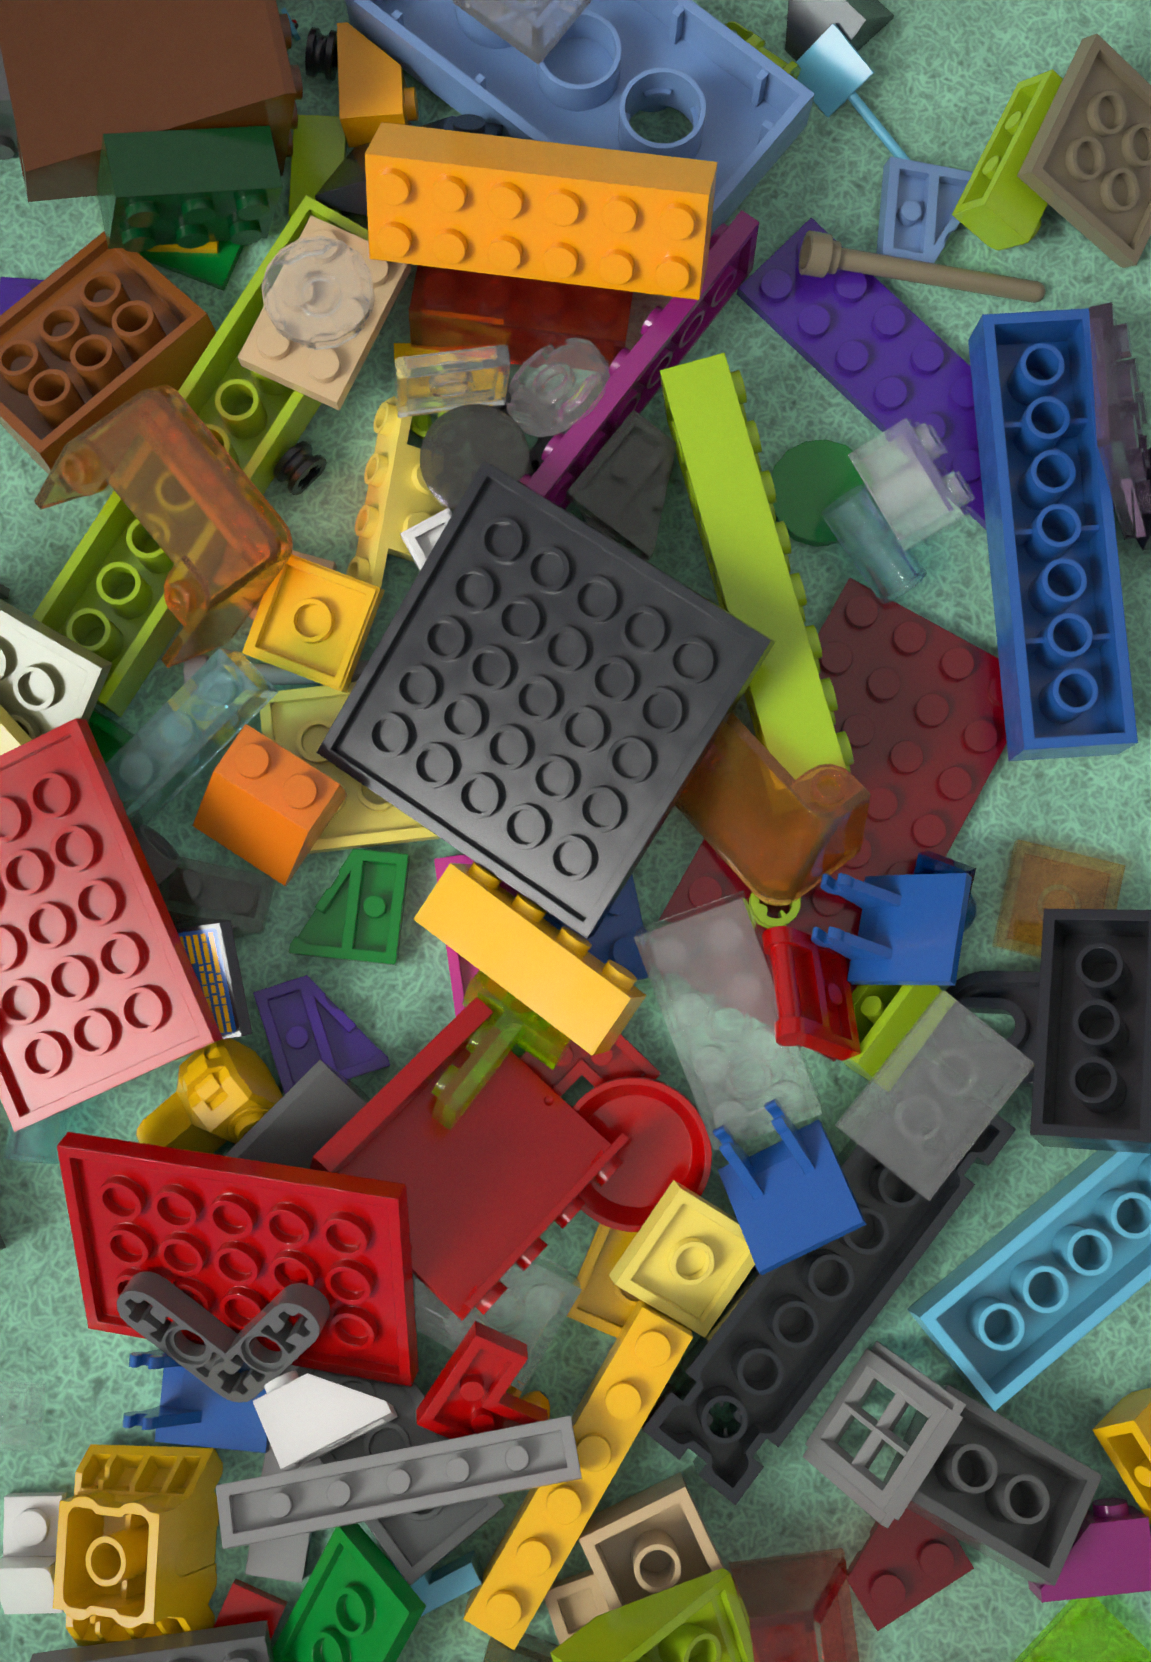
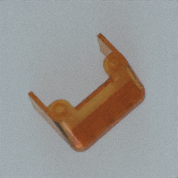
M169 385L146 388L136 393L64 446L34 502L41 510L84 496L101 493L108 484L115 490L174 563L165 579L164 598L169 610L184 627L161 659L166 667L170 668L221 647L234 637L292 554L293 542L290 530L284 520L180 393Z

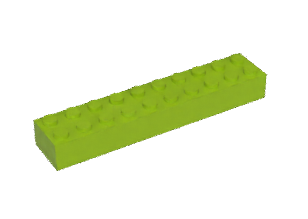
M307 195L303 198L32 615V618L112 663L96 704L120 718L223 559L230 534H239L274 479L273 472L278 461L297 443L322 404L313 398L242 367L237 358L310 216H314L369 241L367 229Z

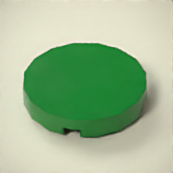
M827 439L805 441L789 449L774 466L771 475L777 502L773 503L776 522L784 521L788 535L797 542L820 547L844 541L854 536L870 515L875 498L873 475L863 458L844 444Z

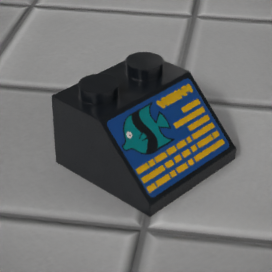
M195 917L173 922L223 1039L252 1034L231 920Z

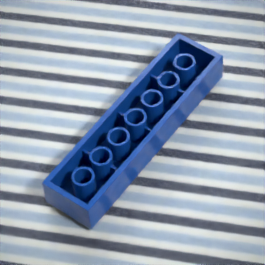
M1092 308L982 314L968 340L1008 761L1118 755L1137 744L1138 738Z

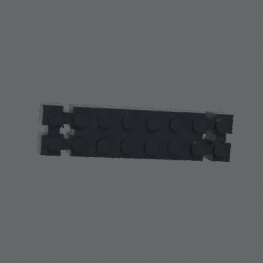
M925 1057L913 1058L891 1090L885 1093L896 1102L888 1114L871 1111L837 1156L867 1225L764 1275L758 1273L755 1265L705 1338L701 1336L682 1360L681 1364L685 1373L689 1375L679 1390L667 1382L642 1426V1430L679 1460L688 1448L697 1455L693 1463L698 1476L734 1505L738 1503L764 1468L756 1453L764 1441L768 1439L779 1448L975 1184L964 1176L973 1163L989 1166L1016 1130L980 1100H964L962 1104L956 1101L953 1096L961 1086ZM935 1126L936 1129L933 1137L938 1142L935 1149L923 1147L922 1150L923 1138L919 1135L923 1127L934 1128ZM724 1402H730L729 1408L733 1418L726 1424L723 1423L721 1418H719L718 1425L712 1424L713 1417L710 1413L712 1406L719 1403L723 1407Z

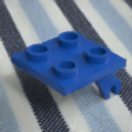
M838 873L837 880L829 874H823L820 885L822 890L840 895L862 908L858 936L839 928L829 927L828 933H826L819 927H813L811 941L816 945L830 948L851 959L847 981L852 985H956L972 877L968 873L865 876L863 882L843 873Z
M776 1098L765 1103L764 1106L773 1117L771 1123L782 1138V1141L750 1157L736 1142L725 1124L713 1129L714 1136L722 1143L719 1149L729 1162L728 1165L718 1169V1172L758 1273L761 1275L867 1225L822 1122L818 1119L797 1129Z
M160 1349L130 1353L129 1367L137 1368L146 1365L148 1369H164L160 1406L144 1411L124 1413L122 1425L124 1428L142 1426V1430L156 1429L155 1442L260 1453H267L269 1451L270 1442L253 1404V1400L267 1394L265 1388L254 1399L248 1402L237 1403L220 1396ZM244 1362L237 1372L249 1371L250 1367Z

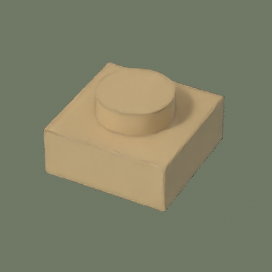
M592 1569L554 1582L544 1598L559 1645L596 1616L611 1611Z

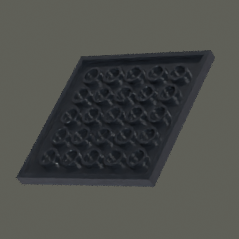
M483 460L316 753L585 938H590L595 935L776 641L495 465Z

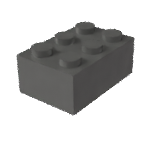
M948 1384L939 1385L966 1404L960 1414L963 1419L908 1504L907 1509L1028 1581L1055 1586L1103 1475ZM917 1410L903 1441L911 1446L929 1418ZM898 1451L883 1480L886 1485L904 1458Z

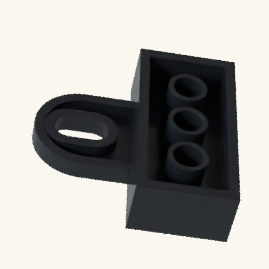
M1044 908L1040 972L979 971L956 980V985H950L944 991L953 1001V1004L932 1031L936 1050L953 1071L974 1083L1033 1087L1030 1135L1043 1147L1151 1154V910ZM972 1013L1007 1014L1012 1016L1015 1021L1013 1034L1002 1042L963 1040L959 1035L958 1029L961 1020Z

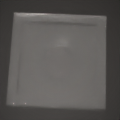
M496 345L397 357L394 360L397 417L402 418L505 405L511 366L508 346Z

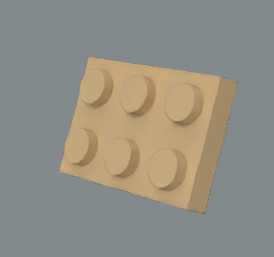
M310 216L237 357L241 366L340 411L411 271V264L369 259V241L314 216Z

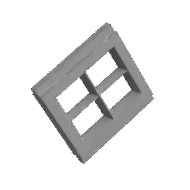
M876 1341L871 1350L868 1348L865 1350L805 1443L808 1448L802 1457L879 1524L888 1529L894 1518L896 1520L900 1519L963 1419L960 1414L966 1404ZM878 1381L895 1393L879 1421L861 1408ZM909 1405L929 1418L911 1446L892 1432ZM854 1418L871 1430L870 1435L855 1458L838 1445ZM885 1442L904 1456L887 1485L868 1470Z

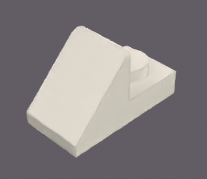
M66 1492L9 1493L4 1497L3 1557L0 1559V1602L5 1614L64 1612L60 1609H53L59 1501L66 1499Z

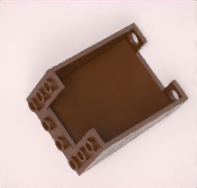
M0 0V49L15 119L18 154L28 202L98 196L96 187L103 134L270 126L280 176H283L286 157L293 156L291 129H297L298 127L295 100H302L303 97L300 68L298 64L290 65L287 49H291L292 46L288 15L279 14L276 0Z

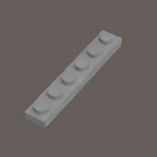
M571 1416L560 1417L216 1485L222 1548L230 1549L582 1479Z

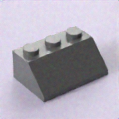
M319 1060L225 1156L309 1169L313 1156L371 1099L356 1084L322 1060Z

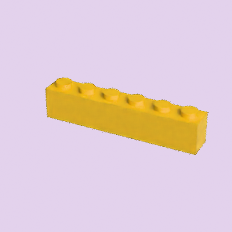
M638 1300L621 1333L615 1340L571 1417L582 1479L529 1490L484 1569L482 1584L475 1587L468 1598L463 1618L465 1621L515 1650L693 1338L691 1329L642 1300Z

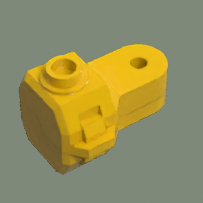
M232 1038L222 1039L195 1051L179 1065L176 1092L139 1124L136 1137L139 1143L213 1154L226 1141L236 1145L283 1096L269 1068L256 1051Z

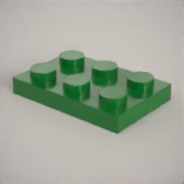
M358 1523L336 1527L272 1649L274 1661L396 1662L426 1605Z

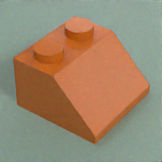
M245 724L214 769L192 826L286 887L347 797V793L339 783Z

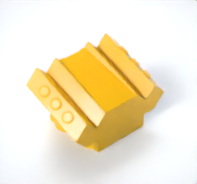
M90 1444L75 1472L74 1496L59 1501L53 1609H60L66 1613V1629L77 1646H89L214 1627L215 1615L208 1604L217 1586V1563H215L219 1512L217 1495L214 1490L223 1474V1462L215 1448Z

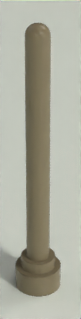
M811 230L806 233L799 255L800 274L819 278L825 277L827 273L835 274L838 269L1031 303L1041 301L1046 292L1044 285L1038 281L843 248L841 242L833 240L831 234Z

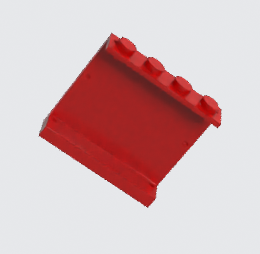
M478 997L470 1002L313 1156L309 1168L406 1184L412 1273L461 1321L475 1307L483 1315L487 1313L508 1289L500 1280L515 1264L524 1272L548 1246L540 1238L554 1221L562 1229L566 1227L586 1205V1202L579 1194L592 1180L601 1188L624 1163L616 1154L629 1140L622 1133L611 1145L487 1029L486 1026L493 1011Z

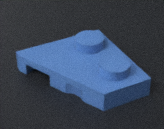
M890 157L883 166L876 253L934 263L945 247L949 236L960 223L952 216V213L973 172Z

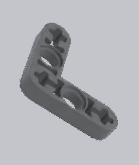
M139 1272L134 1275L116 1302L120 1317L130 1327L220 1396L237 1403L248 1402L254 1399L264 1389L265 1384L280 1375L318 1338L330 1316L329 1302L319 1290L306 1284H291L284 1288L237 1334L166 1278L152 1272ZM299 1312L302 1316L293 1326L287 1319L290 1315L294 1316ZM181 1330H188L202 1338L205 1345L196 1344L187 1339ZM262 1336L271 1339L280 1346L281 1351H273L264 1347L257 1337ZM244 1362L250 1367L249 1371L237 1372Z

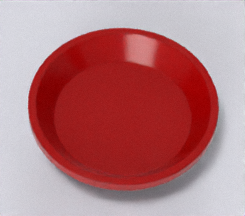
M622 1077L609 1080L594 1087L584 1094L572 1107L611 1145L622 1133L629 1138L616 1154L624 1163L601 1188L592 1180L579 1194L586 1202V1205L581 1210L590 1218L615 1230L639 1232L673 1180L697 1195H702L707 1185L712 1165L711 1139L701 1114L681 1092L655 1079Z

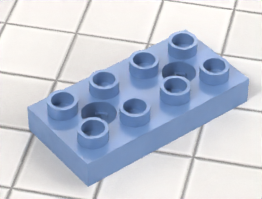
M345 0L351 26L398 62L403 70L460 114L477 115L482 117L485 122L503 125V137L718 162L711 236L722 223L726 222L807 126L815 93L692 0H526L517 9L497 15L480 12L471 7L465 0ZM667 107H672L683 113L690 120L693 129L681 140L672 143H655L639 136L632 129L629 121L638 111L658 112Z

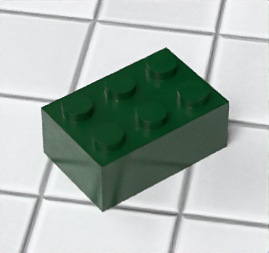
M270 126L103 134L96 190L108 249L124 248L129 252H143L152 249L154 246L172 244L192 249L204 246L208 242L231 240L232 243L237 245H248L259 241L261 238H267L283 188Z

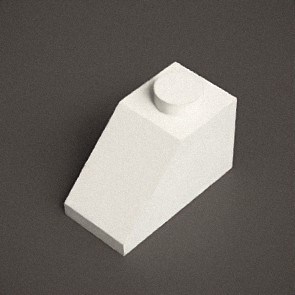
M296 1370L285 1373L265 1384L264 1388L267 1394L253 1400L280 1469L286 1471L296 1470L398 1417L394 1406L385 1400L308 1373L299 1377Z

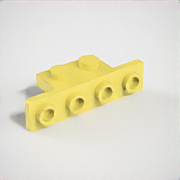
M403 391L387 399L380 405L375 415L374 432L378 435L374 454L368 460L364 473V481L368 484L365 505L360 509L355 522V533L359 536L357 550L346 572V575L379 588L382 586L387 554L414 562L400 533L446 509L454 460L407 444L416 397L414 393Z

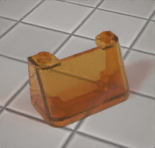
M735 707L675 806L757 898L769 905L784 906L798 900L819 884L823 874H832L861 852L871 794L849 771L833 764L818 765L795 780L736 717Z

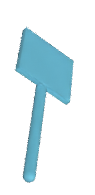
M833 23L795 62L801 68L797 80L815 93L813 101L827 117H830L849 100L894 157L910 160L856 93L875 72L837 25Z

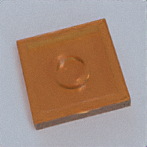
M1019 839L1016 840L1012 850L992 947L1041 959L1044 908L1117 909L1126 865Z

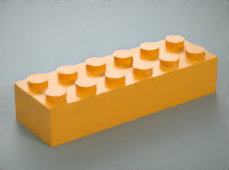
M381 122L365 152L369 259L699 300L708 264L718 162Z

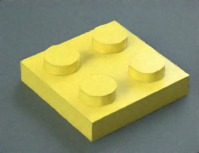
M673 1180L609 1276L616 1286L705 1338L755 1263L738 1220Z

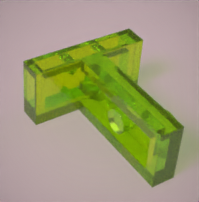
M480 970L469 982L462 1005L466 1007L478 997L493 1011L489 1022L485 1021L468 1043L466 1050L471 1053V1056L464 1065L458 1069L452 1064L441 1076L432 1091L438 1097L432 1117L449 1130L456 1124L516 1044L554 1070L566 1054L572 1041Z

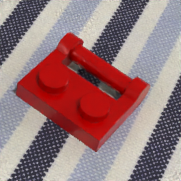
M776 926L765 930L762 933L764 953L770 955L779 1017V1020L774 1023L776 1043L781 1046L800 1045L841 1061L861 1054L851 986L847 981L848 967L846 957L830 948L814 944L811 941V935L793 927Z

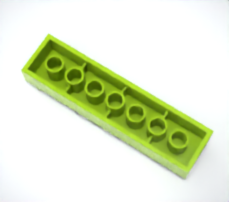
M725 352L660 370L665 416L718 604L724 610L776 641L745 690L744 696L777 812L780 813L840 797L843 794L845 779L851 777L849 765L854 764L852 749L846 732H835L834 725H836L834 711L838 710L835 691L829 677L824 679L819 677L821 670L818 658H822L820 640L814 624L804 626L806 619L803 606L807 605L806 594L799 572L789 574L791 567L788 554L792 553L791 543L784 521L776 522L773 503L777 502L776 492L769 470L762 471L758 453L762 452L756 423L754 419L747 421L744 403H747V395L740 370L730 372Z

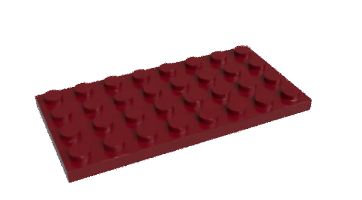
M852 578L848 579L818 633L822 649V658H818L821 670L819 677L820 679L828 677L831 679L838 704V710L834 711L836 725H834L835 732H846L854 759V764L849 765L851 777L845 779L842 796L778 813L757 743L645 944L647 956L652 961L773 1029L774 1023L779 1020L771 958L770 955L764 953L762 933L767 929L758 925L751 917L749 911V897L755 886L764 879L782 877L790 881L798 889L801 898L800 910L796 918L787 925L809 935H812L813 927H819L826 933H828L829 927H835L858 936L862 908L840 895L822 890L820 887L822 875L829 874L837 880L838 873H843L864 882L865 876L937 874L1007 744L999 658ZM770 889L771 893L767 897L762 892L759 897V903L767 906V916L779 918L777 914L781 910L785 914L788 913L790 903L781 900L782 891ZM846 957L847 967H848V973H849V967H850V961H851V959H849V958ZM850 983L852 993L858 985H852ZM816 1052L832 1062L836 1061V1058Z

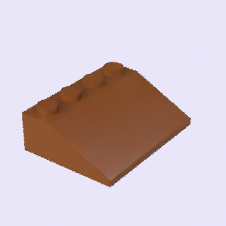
M103 231L0 316V424L30 457L65 490L175 397L216 334V330L208 314L138 252H129L124 248L108 249L105 231Z

